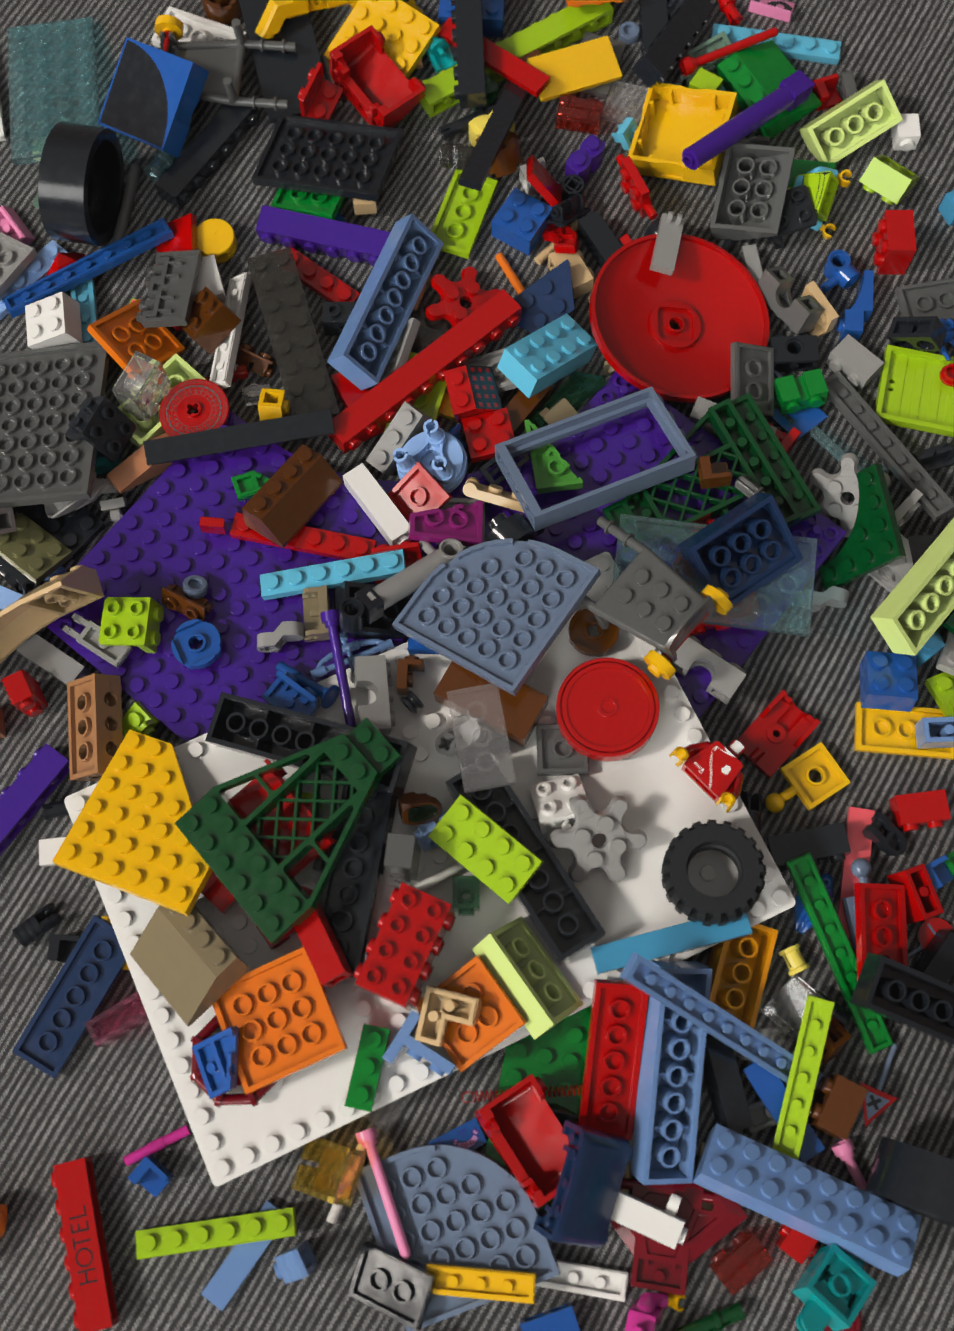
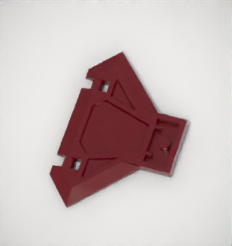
M623 1177L620 1186L621 1191L622 1189L633 1190L632 1196L662 1210H666L672 1193L682 1197L675 1216L686 1220L683 1227L687 1228L688 1232L683 1245L677 1243L676 1248L672 1249L613 1220L610 1223L633 1254L630 1286L685 1296L688 1265L748 1216L738 1203L714 1192L704 1191L703 1187L695 1183L643 1185L635 1177L634 1179ZM702 1202L714 1203L713 1210L702 1209Z

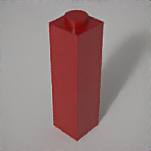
M301 886L311 897L313 890L306 886ZM318 901V908L299 926L295 925L294 928L321 985L331 988L352 976L353 972Z

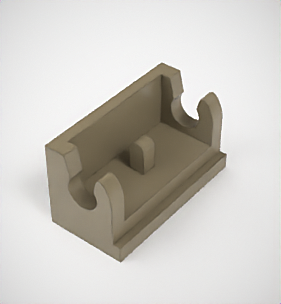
M327 585L303 589L305 642L330 640L328 628H325V624H322L320 615L321 612L331 610L330 593Z

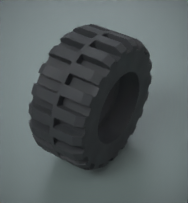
M708 820L705 824L698 821L693 823L689 829L685 827L670 842L662 864L661 881L663 888L666 890V897L669 903L672 902L675 905V910L680 915L683 913L688 916L687 920L702 922L703 926H711V924L724 926L728 922L733 921L734 923L753 908L765 885L766 865H763L762 862L764 858L762 851L757 850L755 847L757 842L753 837L747 838L744 835L746 832L744 829L738 827L736 830L731 827L732 823L724 821L723 824H717L716 820ZM706 850L719 851L727 855L734 862L738 870V881L730 893L721 897H711L702 894L693 887L688 877V865L697 853Z

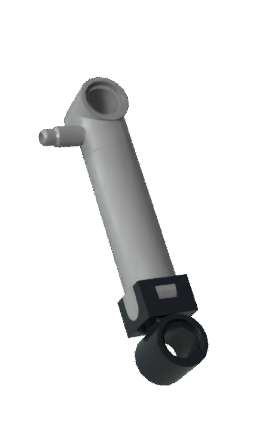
M448 538L443 540L439 545V549L436 550L429 542L419 541L422 550L427 556L375 587L371 588L367 585L355 592L354 597H348L341 601L339 605V625L341 629L350 633L357 632L363 628L364 619L368 624H371L383 617L385 609L415 592L443 562L446 564L457 557V553L463 550L462 543L456 539Z

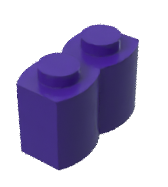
M595 135L585 138L580 145V149L568 157L565 177L568 175H578L585 184L590 177V173L598 170L603 163L605 142Z

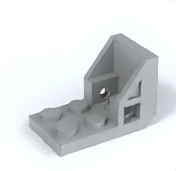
M915 489L894 511L899 529L911 519L915 511L921 506L918 501L923 494L918 489ZM902 534L901 538L906 556L868 574L890 593L913 567L909 542Z

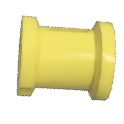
M799 943L778 952L779 956H783L790 970L788 972L789 976L810 967L799 950L801 947Z

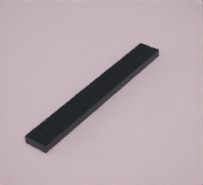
M509 80L459 177L458 185L481 191L528 92Z
M326 409L143 441L147 465L151 466L335 434L332 410Z

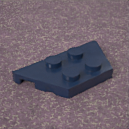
M568 259L513 298L522 307L521 319L517 326L533 333L566 313L570 316L576 311L570 269L571 263Z

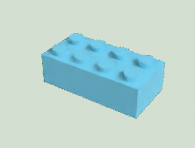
M566 313L506 347L497 368L523 394L531 398L589 363L598 345Z

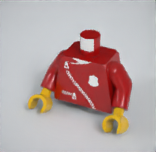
M734 739L727 747L719 741L713 743L704 741L685 747L679 746L669 754V757L676 756L679 759L675 765L679 767L683 764L681 770L717 806L719 803L726 804L727 813L732 809L736 799L741 794L744 775L741 772L744 765L737 758L745 751V747L738 740Z

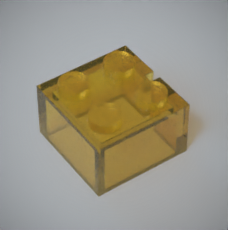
M319 1137L304 1145L300 1157L304 1160L319 1162L318 1167L298 1164L291 1188L335 1205L351 1207L367 1152L328 1138Z

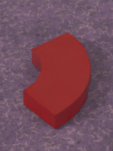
M549 223L542 233L543 241L554 243L555 253H576L579 248L577 233L569 225L566 227H556L555 224Z

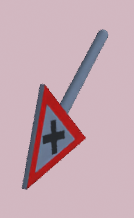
M897 1043L891 1046L877 1088L875 1089L860 1082V1086L868 1089L862 1103L865 1127L898 1099L881 1091L896 1052Z

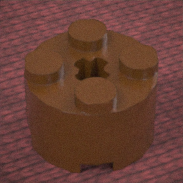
M201 0L204 13L209 20L232 27L231 22L233 19L237 18L240 20L243 17L239 0Z
M509 131L489 174H496L497 178L517 171L519 163L524 164L519 140L514 132Z

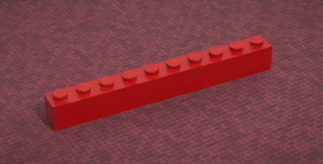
M504 289L499 291L333 418L335 434L328 435V437L344 454L350 450L357 449L365 438L374 436L382 425L386 422L390 423L404 402L414 404L417 398L421 395H427L439 381H445L443 371L464 366L469 358L475 354H480L487 344L491 341H497L504 331L508 328H514L520 322L522 307Z

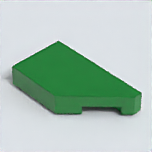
M254 470L231 477L239 502L252 498L269 478Z

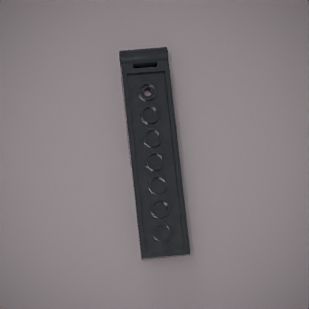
M343 785L341 800H348L350 798L351 786ZM374 791V794L369 798L320 899V906L353 972V975L348 978L356 979L354 974L359 963L364 962L380 875L384 874L388 833L392 831L398 800L396 796L379 791ZM352 812L335 827L333 837L336 842L331 846L329 856H331Z

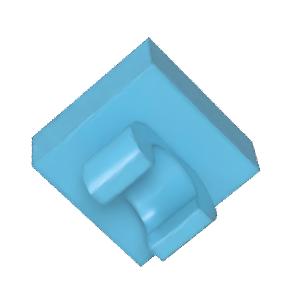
M626 117L624 122L617 126L618 131L612 133V137L616 143H621L624 150H630L638 126L634 118Z

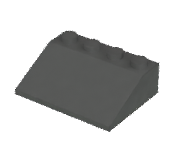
M735 143L726 149L710 223L712 239L737 241L778 236L795 148Z

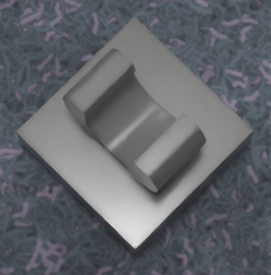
M125 497L100 501L101 511H110L111 520L114 522L122 518V508L129 507L128 499Z

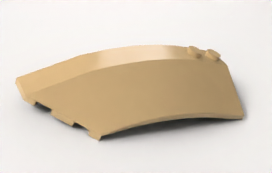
M85 565L74 566L70 569V572L51 577L50 581L40 585L1 610L0 664L24 641L43 627L72 611L103 598L104 594L96 569L85 567Z

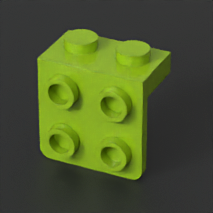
M107 597L104 600L99 643L103 646H137L146 653H157V645L161 641L160 623L164 618L163 606L151 597Z

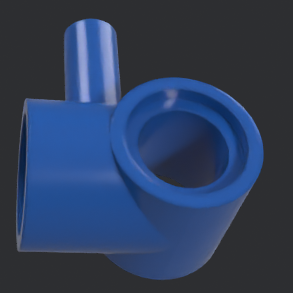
M834 250L829 254L823 269L824 276L828 280L820 285V290L826 293L837 284L843 290H846L860 277L861 273L851 264L850 255L846 251Z

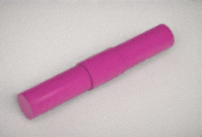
M186 1124L123 1157L126 1166H130L145 1156L154 1154L190 1135L189 1126Z

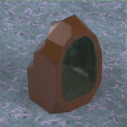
M413 791L404 793L402 798L398 797V809L402 824L412 826L425 824L435 820L442 813L441 802L426 793L417 794Z

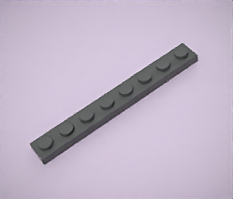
M837 371L824 379L829 391V400L911 494L915 489H918L923 494L918 502L933 521L936 522L954 511V502L845 377Z

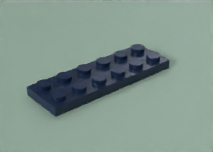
M93 915L12 1050L13 1053L54 1079L58 1078L127 963L110 922L98 915Z

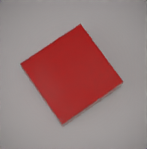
M200 517L199 526L203 533L226 535L227 525L224 518Z

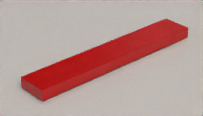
M451 17L441 26L437 36L446 39L450 45L457 47L452 39V29L456 28V24H452ZM484 37L486 67L535 97H538L551 83L548 75Z

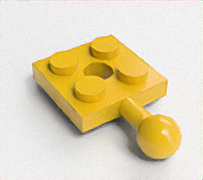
M820 742L780 769L790 787L780 794H769L765 798V807L772 813H778L784 808L785 802L797 794L809 811L851 782L823 743ZM809 771H818L821 774V781L817 783L811 781Z

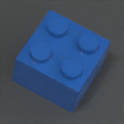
M514 188L491 221V236L530 256L541 240L543 231L549 224L546 220L552 217V207Z
M866 651L859 665L861 708L911 712L918 700L916 656Z

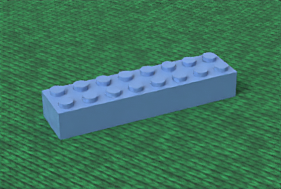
M412 213L395 222L327 361L361 391L379 383L444 244Z
M650 960L651 963L710 1000L712 968L698 961ZM648 996L630 1173L643 1185L692 1183L707 1032L651 996Z
M716 1124L708 1133L692 1183L827 1245L835 1243L844 1253L896 1277L910 1270L921 1216L719 1124Z

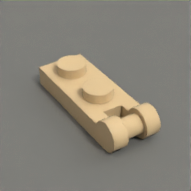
M470 477L463 486V493L468 497L524 513L514 493L504 491L503 487L499 485L480 484L477 478Z

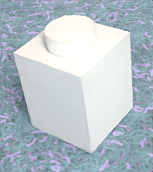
M901 114L903 120L891 127L893 150H915L921 138L919 114Z

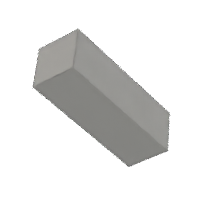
M757 245L742 246L740 252L742 264L758 284L763 272Z

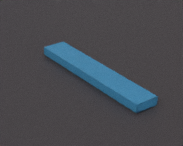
M744 914L738 921L734 923L733 921L728 922L724 926H718V924L703 926L702 922L696 920L695 922L689 921L594 946L590 950L597 975L624 968L633 952L650 961L743 937L753 932L748 916Z

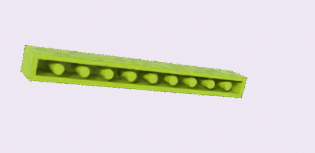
M610 2L601 5H582L578 8L566 7L495 44L518 58H522L535 49H538L541 54L562 49L583 39L586 31L594 33L611 24L614 8ZM485 66L486 89L506 79ZM453 67L442 70L434 77L422 81L426 87V93L419 103L430 118L460 103L459 99L455 100L454 86L458 85V80L454 81Z

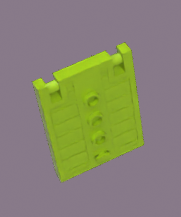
M887 344L884 350V364L881 368L874 412L885 424L954 437V387L945 385L939 377L940 371L944 366L954 364V357H950L951 360L947 361L944 355Z

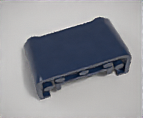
M565 1119L562 1133L567 1135L569 1140L568 1145L564 1144L563 1150L567 1152L552 1206L546 1204L545 1210L548 1213L545 1216H536L533 1229L551 1241L599 1249L608 1240L609 1224L626 1165L632 1157V1147L630 1142L621 1136Z

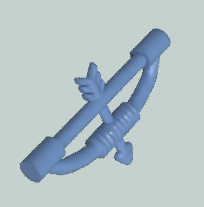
M340 637L343 644V655H348L344 662L345 665L349 664L352 673L354 672L355 656H370L377 652L382 653L394 648L391 639L384 641L372 638L347 643L348 638ZM377 645L356 655L352 654L353 651L360 649L362 646ZM332 652L322 658L316 668L310 671L313 680L335 670L334 663L324 667L326 663L333 659Z

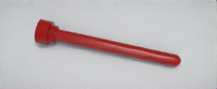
M773 27L697 58L684 57L679 60L680 71L684 77L694 74L697 67L778 35L779 30Z

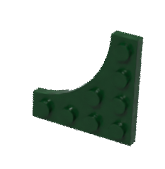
M875 463L856 473L859 487V505L856 521L841 551L830 562L819 568L825 591L831 586L841 587L906 556L882 464Z

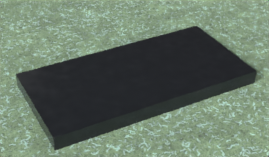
M239 0L248 39L260 40L262 38L255 33V30L269 0ZM309 13L285 19L279 33L274 34L273 38L264 39L267 41H282V39H285L286 42H296V52L286 51V53H282V51L264 50V52H261L260 49H251L263 98L274 99V97H278V99L289 101L288 109H278L275 111L274 108H266L270 124L276 123L281 114L301 116L298 100L299 91L302 87H306L311 68H315L318 62L321 63Z

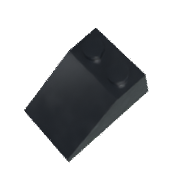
M344 581L334 589V609H339L341 601L348 597H354V593L369 585L373 588L376 585ZM414 592L385 609L383 617L373 623L368 624L364 619L363 628L357 632H346L338 626L340 637L352 639H409L408 636L394 629L392 623L414 595Z

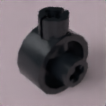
M500 513L489 522L487 527L491 532L486 537L485 542L513 538L514 541L528 542V539L535 540L537 536L544 532L545 528L534 531L528 518H525L522 513H516L509 517L505 513Z

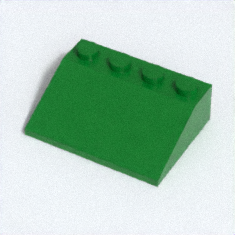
M773 40L735 52L717 64V76L723 79L722 85L727 92L737 93L738 107L742 111L779 88L781 81L796 72L795 68ZM812 91L807 101L790 112L785 110L756 130L762 137L768 136L769 139H772L821 106L822 103Z

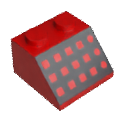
M464 365L443 371L453 414L458 423H462L461 418L503 408L492 366Z

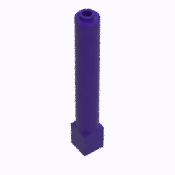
M799 69L781 81L779 88L685 148L682 152L683 164L691 170H696L785 110L790 112L807 101L815 84Z

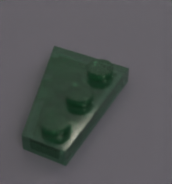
M575 371L532 416L531 421L539 427L547 426V422L539 414L545 408L550 410L562 398H565L575 409L607 384L602 376Z

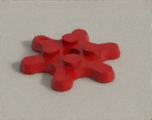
M471 266L462 270L459 282L449 281L444 275L436 274L431 278L430 285L439 293L440 302L429 305L425 309V316L430 321L445 319L454 327L500 290L492 289L486 291L481 289L476 282L478 277L477 271ZM463 299L471 303L469 308H464L460 305L459 301Z

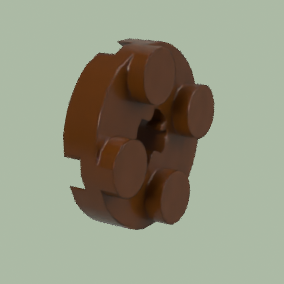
M587 608L581 609L573 615L568 629L569 642L581 654L602 657L615 646L619 635V628L610 623L608 629H602L590 610ZM593 625L597 626V631L600 635L592 637L586 629L589 626L591 629Z

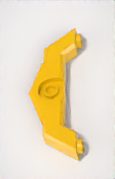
M269 0L255 33L264 39H270L274 37V34L280 32L285 19L305 15L324 8L330 9L347 4L353 9L359 0Z

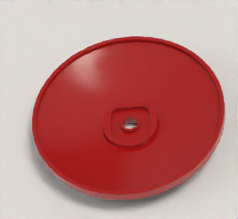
M657 234L635 239L622 246L602 266L594 282L589 303L592 333L607 362L621 377L636 388L643 390L652 386L657 394L668 401L696 403L698 396L707 400H713L730 393V344L740 342L767 347L770 322L766 301L753 276L741 262L721 247L691 235H681L672 276L649 270ZM669 323H677L680 329L675 330L671 328Z

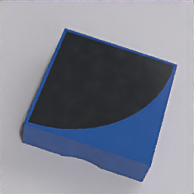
M126 37L97 124L178 158L190 127L193 111L199 102L209 71L194 62Z

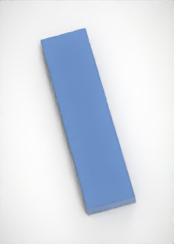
M267 1200L259 1212L278 1210L280 1208ZM272 1240L235 1245L201 1295L223 1311Z

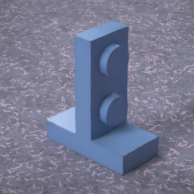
M412 1010L382 1058L394 1065L406 1046L409 1048L406 1052L408 1055L419 1062L423 1057L431 1063L429 1069L441 1077L445 1073L451 1076L456 1065L412 1037L420 1015Z

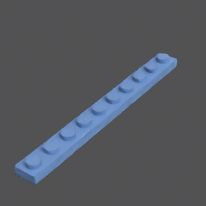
M632 953L620 975L622 979L785 1083L788 1082L793 1054L641 955ZM820 1072L818 1075L816 1088L823 1076V1074Z

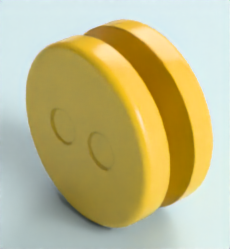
M214 218L198 225L196 228L197 250L201 251L203 257L214 254L217 264L224 263L233 257L237 250V240L234 230L228 222Z

